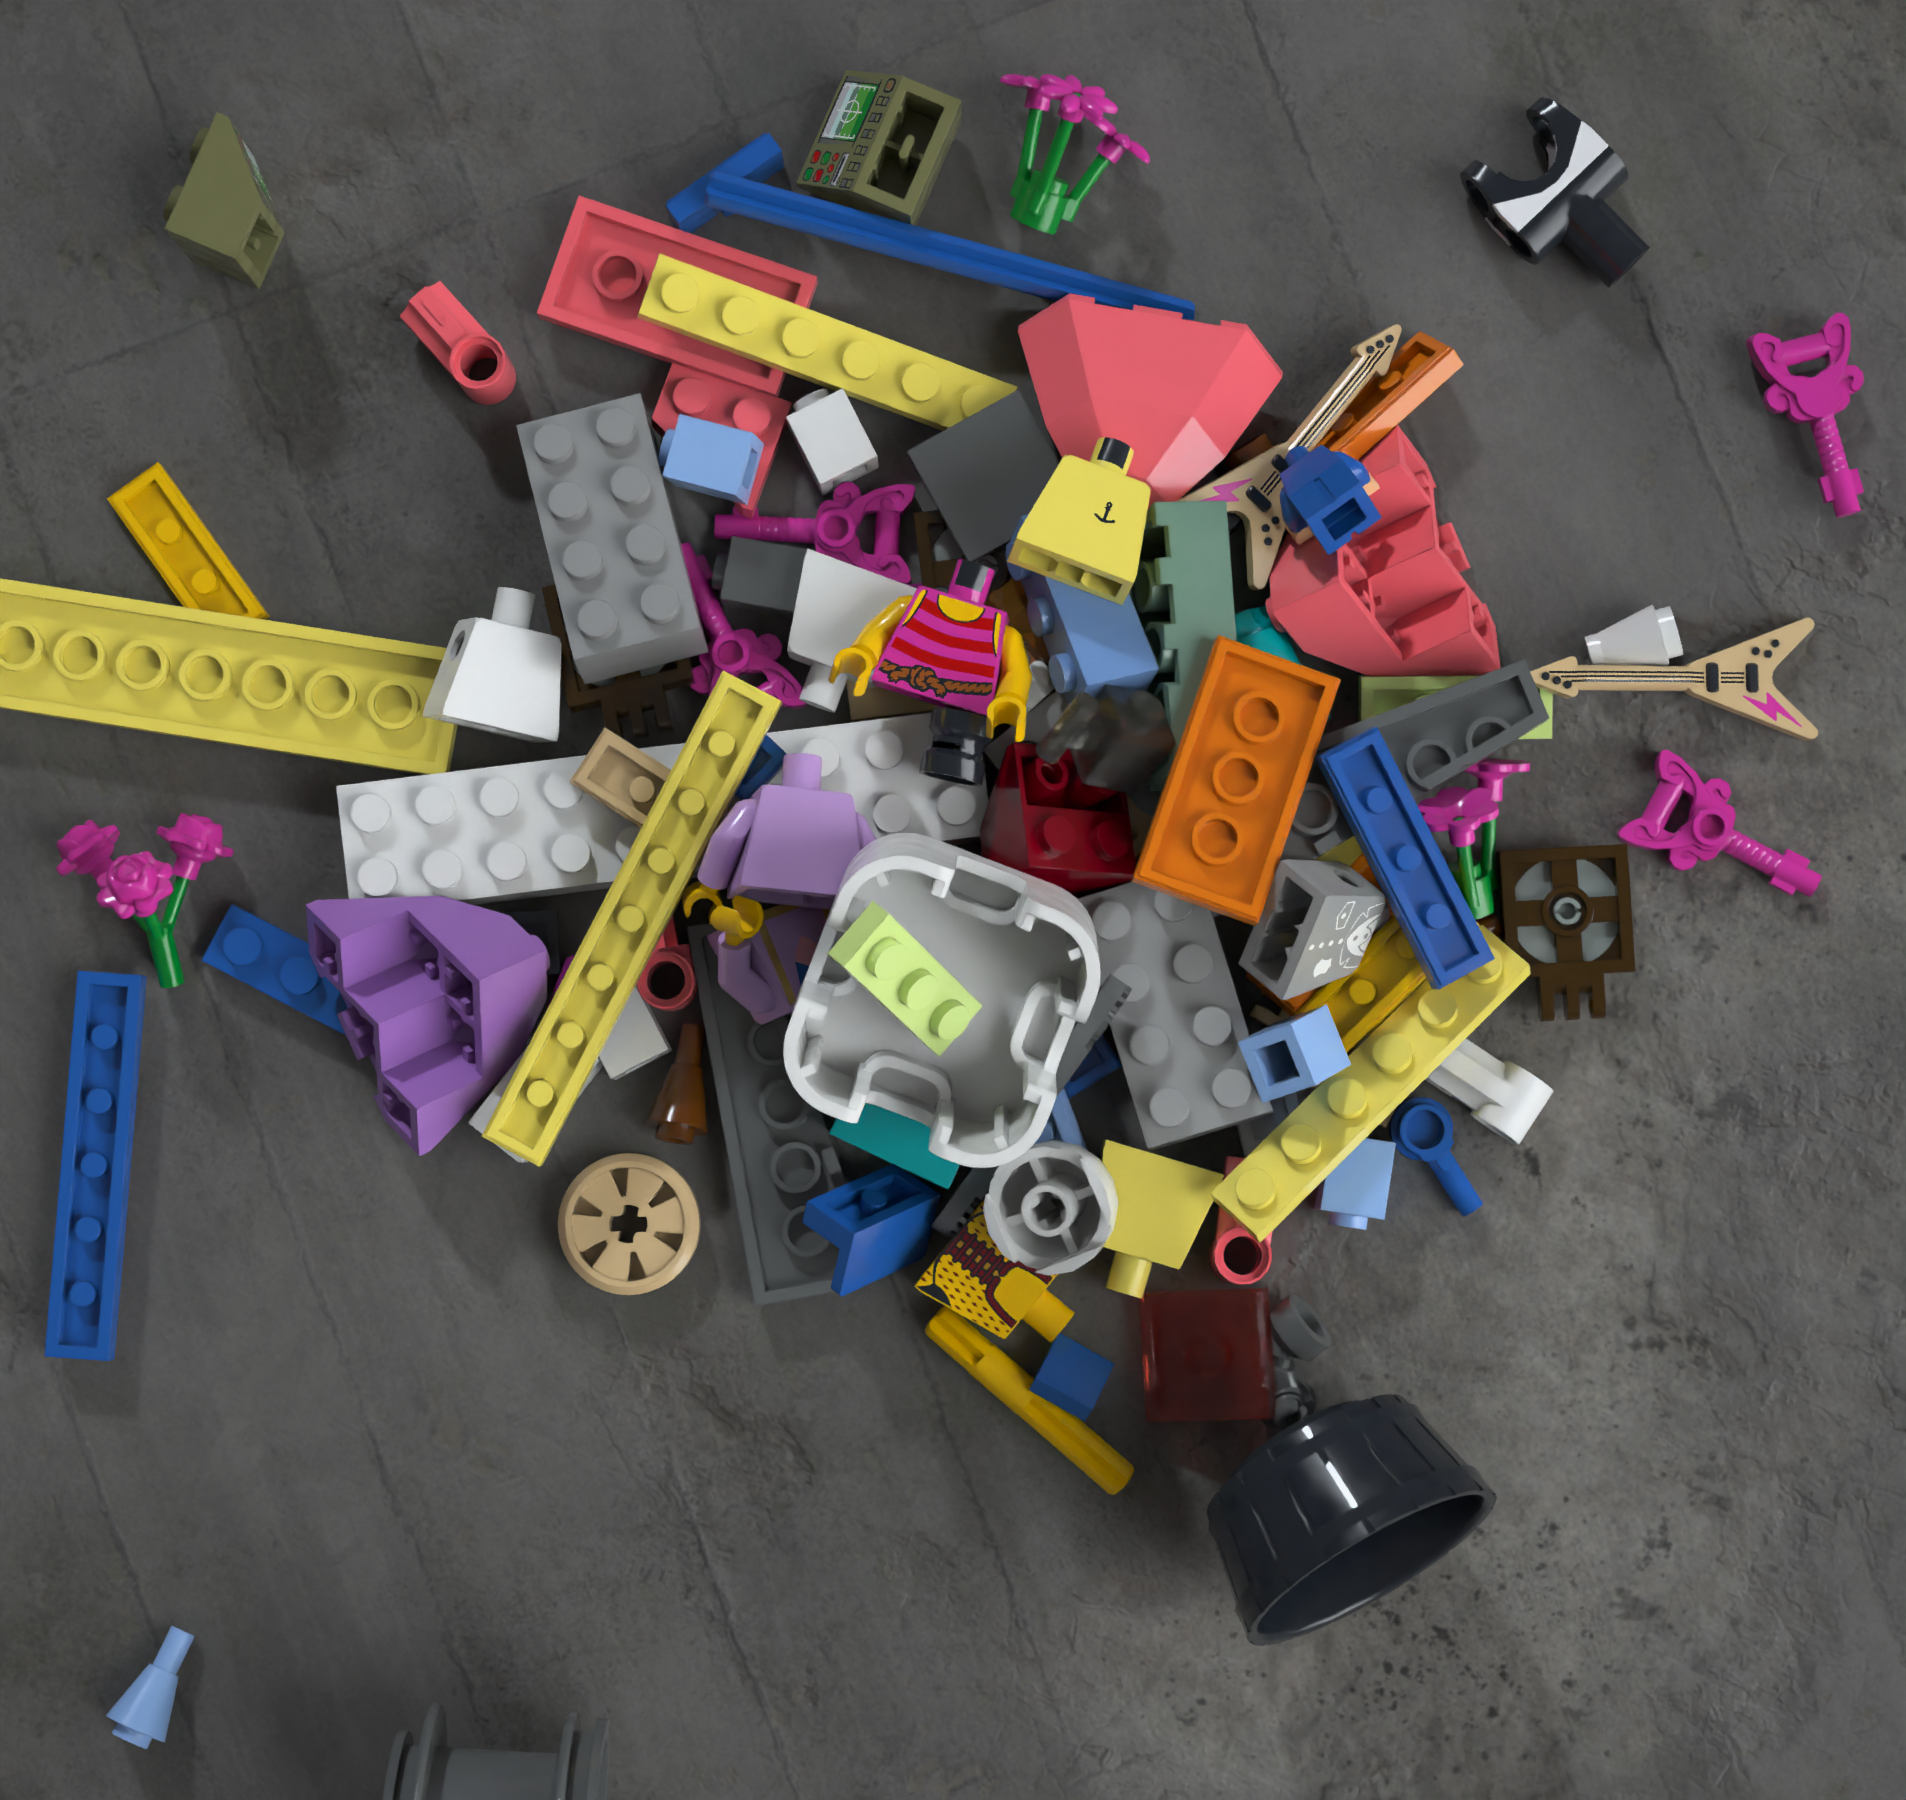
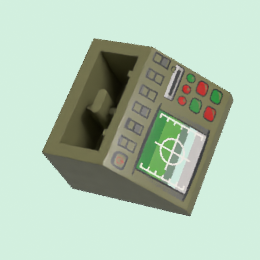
M846 70L798 177L796 186L839 205L916 225L961 124V100L902 75Z
M216 112L210 128H201L194 139L190 151V162L193 163V166L184 186L177 185L168 197L164 209V220L167 221L164 229L191 261L260 289L285 232L253 151L230 118Z

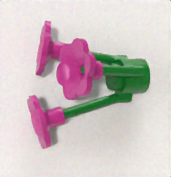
M1484 758L1464 770L1477 778V788L1466 790L1457 786L1448 787L1440 790L1436 797L1424 799L1418 804V808L1429 830L1432 832L1448 831L1449 842L1452 846L1456 847L1458 861L1448 863L1447 865L1475 920L1488 916L1495 910L1492 891L1499 888L1495 871L1496 817L1499 815L1497 801H1502L1503 779L1516 772L1530 771V762H1526V760ZM1482 823L1480 863L1479 860L1472 859L1471 844L1475 841L1474 830Z

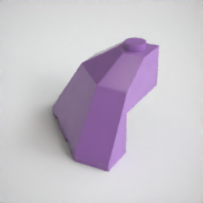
M444 896L327 899L306 904L310 956L320 978L325 976L340 991L348 1008L338 1013L337 1016L357 1060L368 1055L377 1073L378 1094L374 1095V1098L382 1116L418 1156L428 1153L503 1077L518 1059L547 1001L546 971L550 967L547 949L536 935H529L511 916Z

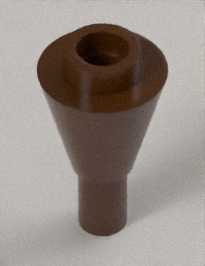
M682 1024L675 1063L671 1064L644 1122L646 1125L656 1128L655 1138L674 1144L691 1145L693 1144L694 1135L708 1134L703 1069L700 1068L706 1037L705 1027L693 1024Z

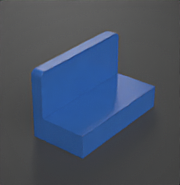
M891 1164L807 1201L802 1223L839 1248L831 1289L840 1296H845L921 1260L927 1251L932 1230L930 1225L935 1218L940 1194L897 1165Z

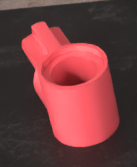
M673 915L637 982V988L641 997L648 1004L663 1011L683 1009L693 1001L698 991L689 944L679 945ZM664 964H675L684 973V988L679 995L672 999H659L651 988L652 974L658 967Z

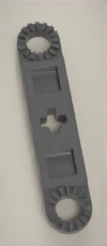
M1112 974L1100 986L1086 1023L1083 1024L1076 1021L1056 1072L1057 1096L1087 1056L1094 1042L1098 1040L1108 1024L1113 1020L1109 1012L1111 1011L1116 1015L1132 991V988ZM999 1166L989 1168L970 1167L943 1204L930 1226L951 1241L968 1220L967 1213L971 1215L974 1211L973 1208L979 1204L989 1191L990 1182Z

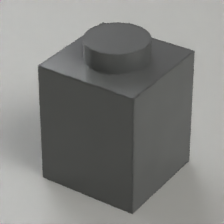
M732 536L729 553L718 551L713 571L712 589L722 590L720 599L724 608L793 620L804 557L807 550Z

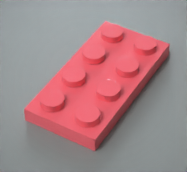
M579 195L537 310L539 319L671 364L673 362L778 397L786 375L785 372L639 319L637 315L659 254L808 309L818 284L817 276Z

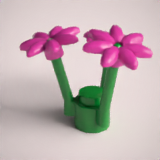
M1005 74L1000 78V83L1007 84V86L1027 89L1024 107L1029 108L1018 173L1009 193L1010 196L1016 198L1009 215L1020 223L1045 233L1055 234L1061 219L1073 222L1084 197L1110 162L1116 164L1126 149L1146 164L1150 162V156L1143 146L1131 140L1127 134L1118 133L1114 124L1103 117V112L1116 114L1118 110L1115 103L1104 97L1105 91L1099 86H1085L1082 88L1080 80L1074 75H1067L1064 80L1050 74L1042 75L1040 80L1034 76ZM1051 99L1059 100L1061 103L1057 114L1061 117L1042 171L1034 169L1032 174L1043 111L1049 112ZM1084 116L1104 131L1106 135L1096 147L1099 154L1071 193L1065 195L1069 183L1056 177L1055 174L1074 123L1081 122Z

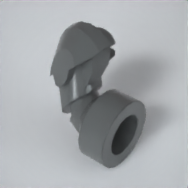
M1290 1294L1270 1310V1328L1261 1341V1350L1254 1352L1256 1366L1253 1372L1257 1388L1255 1401L1257 1413L1265 1425L1281 1430L1312 1415L1317 1403L1314 1389L1307 1383L1304 1373L1294 1365L1293 1358L1310 1362L1332 1344L1330 1334L1319 1315L1304 1299L1296 1294Z

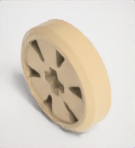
M638 1153L611 1155L586 1167L568 1187L562 1199L558 1216L560 1244L572 1268L580 1277L594 1287L620 1295L647 1293L666 1285L676 1278L693 1257L701 1231L698 1201L686 1179L668 1163L658 1158ZM626 1205L638 1207L637 1217L647 1218L646 1231L635 1233L633 1242L630 1243L622 1241V1231H613L612 1227L613 1217L624 1215Z

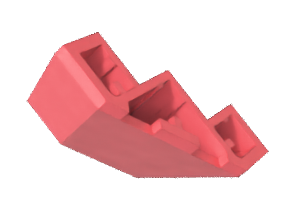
M1069 293L1020 324L1018 334L1043 419L1062 458L1064 455H1073L1090 462L1097 440L1103 437L1114 438L1128 444L1133 449L1134 455L1126 476L1144 482L1150 487L1148 509L1154 502L1178 501L1227 456L1280 382L1283 371L1249 326L1242 323L1221 320L1220 325L1182 319L1183 313L1139 305H1133V310L1094 304V297Z
M1397 424L1358 460L1363 463L1379 484L1380 489L1371 494L1369 498L1382 518L1360 534H1357L1356 531L1351 534L1352 539L1330 555L1326 553L1314 535L1301 545H1298L1288 532L1275 557L1269 575L1270 597L1265 602L1267 613L1274 627L1280 633L1288 632L1303 652L1367 676L1484 675L1501 668L1496 626L1486 603H1481L1460 575L1461 572L1471 568L1452 522L1442 526L1439 525L1436 518L1433 491L1436 488V484L1427 463Z

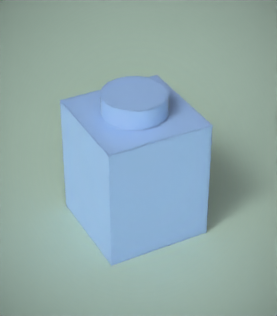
M679 414L675 430L669 428L663 437L659 452V465L664 467L662 476L676 487L748 505L764 443L752 432Z
M1327 1004L1275 1022L1238 1042L1262 1103L1315 1086L1351 1065Z
M1365 1138L1317 1186L1314 1209L1330 1211L1328 1224L1366 1230L1368 1217L1385 1220L1396 1143Z

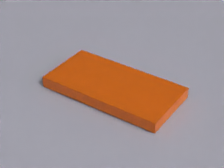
M1218 635L1214 640L1131 882L1256 926L1259 923L1341 679Z

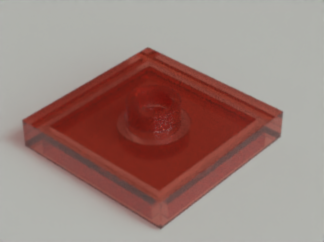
M1268 1287L1144 1292L1143 1298H1139L1146 1422L1275 1418L1276 1406Z

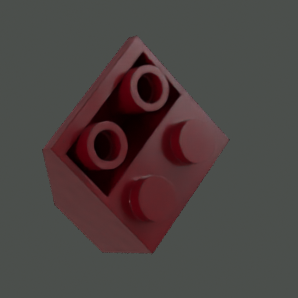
M1012 743L1007 746L979 829L983 857L1055 884L1076 898H1082L1117 887L1132 879L1136 862L1121 753L1024 743Z

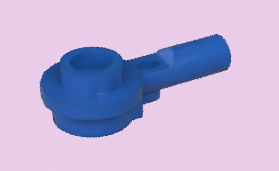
M1414 1097L1402 1102L1396 1108L1389 1121V1136L1391 1141L1396 1143L1395 1148L1403 1156L1412 1160L1428 1162L1462 1217L1477 1210L1483 1205V1202L1450 1151L1454 1141L1452 1139L1453 1122L1449 1112L1441 1103L1427 1097Z

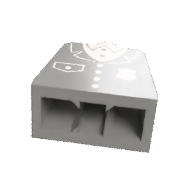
M1281 860L1259 923L1253 927L1239 965L1281 1000L1293 998L1348 976L1359 967L1373 932L1379 931L1389 921L1390 910L1385 895L1349 865L1340 861Z

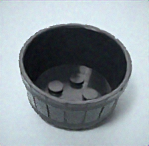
M1385 1394L1372 1397L1371 1399L1347 1401L1330 1406L1296 1422L1273 1436L1241 1462L1231 1478L1211 1499L1206 1514L1209 1520L1208 1530L1216 1542L1236 1603L1235 1613L1243 1625L1247 1640L1253 1645L1265 1646L1266 1644L1272 1645L1285 1642L1323 1628L1362 1609L1411 1580L1412 1577L1433 1565L1466 1539L1490 1514L1496 1503L1497 1496L1485 1483L1479 1471L1475 1467L1469 1466L1426 1421L1417 1406L1410 1404L1401 1395Z

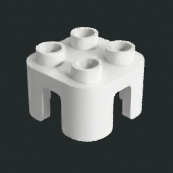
M895 833L871 842L857 853L847 867L785 1034L783 1055L785 1068L793 1087L815 1109L846 1122L858 1123L865 1103L882 1107L921 1122L930 1128L928 1150L943 1159L963 1166L989 1168L1000 1166L1019 1158L1035 1144L1046 1126L1057 1096L1056 1072L1075 1022L1086 1023L1099 991L1101 970L1093 922L1079 900L1065 889L937 839L916 833ZM872 901L887 911L982 1005L981 1009L969 1021L964 1032L952 1041L940 1057L920 1042L827 954Z

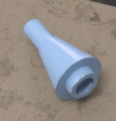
M171 1625L153 1664L149 1663L106 1714L108 1718L117 1722L112 1731L113 1735L144 1749H148L152 1738L165 1742L179 1676L176 1674L195 1637L194 1635Z

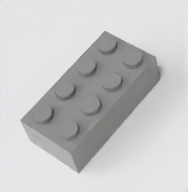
M641 393L516 425L573 659L584 684L707 653L708 648L665 479L662 476L663 471L659 465V456L651 424Z
M1134 882L1079 898V902L1087 910L1095 928L1101 970L1100 986L1112 974L1132 988L1126 1001L1119 1008L1118 1013L1115 1015L1111 1011L1109 1012V1015L1113 1018L1110 1022V1027L1147 1148L1150 1151L1274 1114L1270 1101L1262 1103L1238 1044L1239 1041L1249 1037V1033L1210 910Z

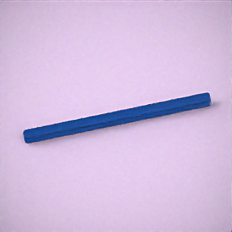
M715 171L709 176L704 195V203L708 207L1055 302L1071 293L1094 297V304L1133 310V305L1183 313L1182 319L1193 321L1195 316V304L1192 301L723 172Z

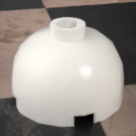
M1059 1140L1035 1143L1019 1158L1000 1165L990 1182L989 1192L985 1195L983 1211L988 1234L998 1249L1012 1262L1020 1261L1027 1267L1037 1269L1036 1273L1044 1275L1073 1272L1093 1259L1113 1232L1119 1203L1114 1180L1101 1160L1080 1145Z

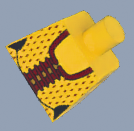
M984 1198L960 1231L948 1242L917 1280L914 1287L923 1294L1003 1339H1006L1022 1319L1051 1343L1075 1314L1074 1311L1046 1289L1058 1274L1044 1275L1036 1273L1037 1269L1027 1267L1020 1261L1014 1263L1001 1253L988 1234L983 1211Z

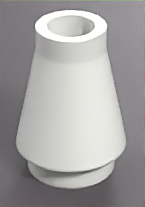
M1652 604L1598 633L1584 637L1591 665L1668 666L1670 658L1683 655L1678 629L1670 606L1655 610Z

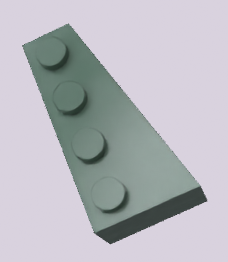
M1226 501L1154 502L1147 511L1137 576L1129 594L1159 667L1144 696L1135 699L1151 791L1163 790L1214 640L1220 635L1237 641Z

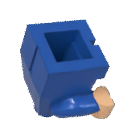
M1322 444L1311 452L1304 446H1297L1288 452L1285 457V463L1289 468L1279 474L1284 485L1279 497L1286 529L1298 545H1301L1314 535L1326 553L1330 555L1350 541L1353 532L1356 531L1357 534H1360L1382 518L1369 498L1371 494L1380 489L1379 484L1363 463L1341 451L1332 452Z

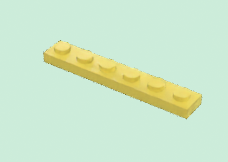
M659 254L637 315L639 319L831 390L838 391L843 388L847 396L942 431L1017 390V386L663 254Z
M1481 925L1479 928L1495 958L1494 960L1440 990L1432 989L1426 979L1348 1056L1351 1063L1350 1066L1324 1080L1211 1192L1214 1202L1256 1241L1261 1243L1531 974L1529 964L1486 927Z

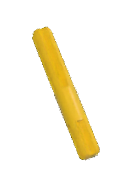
M944 1306L927 1323L925 1333L932 1341L1108 1494H1117L1130 1481L1134 1472L1131 1463L1078 1417L1029 1391L1028 1389L1034 1378L957 1312Z

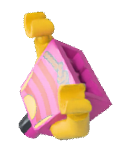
M958 559L947 593L926 586H919L913 596H899L864 626L850 648L840 650L835 656L828 680L833 684L838 675L842 673L853 674L858 678L853 691L855 696H862L865 693L871 671L874 670L872 681L876 687L939 707L961 710L987 717L986 736L988 738H993L994 728L1002 723L1012 724L1016 727L1015 742H1021L1025 737L1026 706L1032 673L1022 635L1015 628L1008 625L1009 618L1007 613L984 605L995 573L991 568L975 562Z

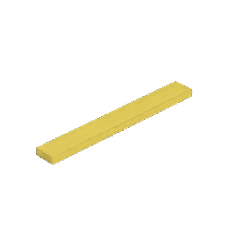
M722 671L481 1137L539 1167L543 1165L699 865L711 836L718 828L783 702Z

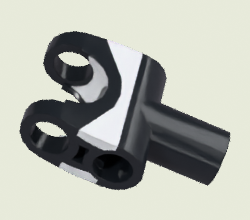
M1541 97L1526 110V116L1533 129L1541 137L1539 142L1546 151L1548 161L1547 172L1535 180L1519 181L1510 179L1500 171L1496 174L1487 165L1475 160L1460 173L1462 184L1468 196L1491 228L1521 258L1536 265L1563 241L1610 288L1650 249L1604 201L1628 179V171L1620 157L1590 126L1559 103L1549 98Z

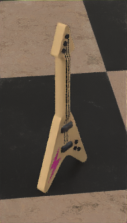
M1396 324L1387 327L1351 348V355L1355 359L1287 442L1274 446L1178 500L1226 501L1227 512L1240 516L1245 527L1248 587L1251 590H1259L1266 586L1286 528L1279 497L1280 491L1284 486L1279 474L1289 468L1285 463L1286 455L1297 446H1304L1311 452L1372 376L1380 377L1387 373L1402 328L1400 325Z
M1804 618L1693 661L1685 666L1578 665L1577 659L1574 656H1570L1530 671L1537 688L1566 699L1577 696L1578 690L1684 691L1694 698L1800 740L1808 741L1818 736L1817 728L1777 690L1772 679L1775 668L1814 628L1815 624L1811 618Z

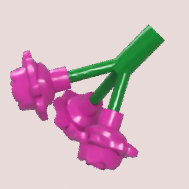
M186 813L179 815L174 827L158 826L156 834L166 842H169L170 849L177 855L173 869L169 863L155 860L149 851L129 856L122 855L113 861L110 857L114 850V843L120 835V831L115 825L100 828L93 820H87L84 825L74 826L62 839L57 841L59 855L63 861L55 870L62 877L72 871L77 875L90 873L101 890L96 898L98 904L101 907L113 909L121 919L132 916L147 934L160 987L173 988L183 984L185 979L173 930L189 881H196L201 864L211 862L216 857L227 858L233 856L234 850L222 843L223 826L213 823L208 817L197 814L189 816ZM173 874H175L177 876L172 887V884L169 879ZM170 895L162 921L160 922L155 912L158 902Z

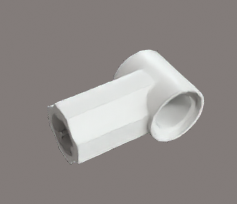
M1465 1039L1425 1079L1450 1097L1452 1096L1472 1110L1470 1115L1481 1124L1516 1145L1520 1144L1553 1093V1090L1530 1072L1507 1060L1502 1063L1468 1039Z

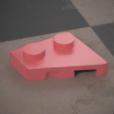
M672 362L651 418L652 428L663 438L669 428L675 430L679 414L754 433L764 443L762 455L748 505L735 502V509L742 516L750 519L753 518L787 425L786 416L792 412V402Z

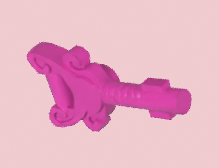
M1835 313L1823 324L1818 333L1784 342L1767 333L1751 335L1746 340L1749 356L1761 376L1771 385L1765 391L1762 400L1766 410L1773 414L1786 411V416L1790 421L1810 423L1822 470L1825 474L1824 477L1817 479L1823 503L1832 502L1836 518L1860 512L1861 509L1857 495L1864 493L1858 468L1851 470L1848 468L1846 455L1843 451L1844 448L1834 415L1843 411L1849 404V395L1860 390L1864 383L1863 372L1856 365H1846L1851 349L1849 318L1844 313ZM1822 357L1825 358L1826 369L1820 371L1812 378L1791 375L1787 366Z
M842 482L834 490V501L826 500L819 506L816 519L759 516L758 508H756L753 518L750 519L742 516L733 507V514L715 515L714 537L715 539H731L732 536L757 541L815 544L816 552L908 585L911 583L910 572L907 564L899 555L901 516L912 506L915 500L916 489L914 485L896 484L875 489L862 496L857 485L852 482ZM868 514H876L873 554H867L862 551L856 535L863 518Z
M690 542L681 544L700 620L711 641L707 644L708 652L699 655L702 665L693 669L696 684L690 685L692 690L699 695L710 696L722 671L737 678L742 674L763 673L768 681L756 686V688L783 702L781 706L801 709L807 706V703L799 700L803 689L800 683L786 668L776 662L782 656L783 649L778 637L767 633L757 638L753 630L745 628L733 631L709 583L713 578V573L704 554L697 556Z
M1662 750L1658 753L1654 762V770L1659 784L1642 817L1626 823L1618 829L1617 837L1620 842L1631 847L1650 851L1668 850L1666 861L1672 869L1680 872L1693 868L1697 860L1705 862L1715 858L1720 851H1724L1726 854L1769 875L1771 878L1768 884L1790 896L1794 894L1795 890L1808 897L1813 895L1821 881L1822 875L1807 868L1811 860L1790 849H1786L1782 855L1733 829L1736 814L1734 808L1726 804L1732 793L1726 781L1721 778H1715L1703 784L1698 774L1681 757L1669 750ZM1683 793L1690 801L1688 820L1675 833L1668 832L1664 828Z

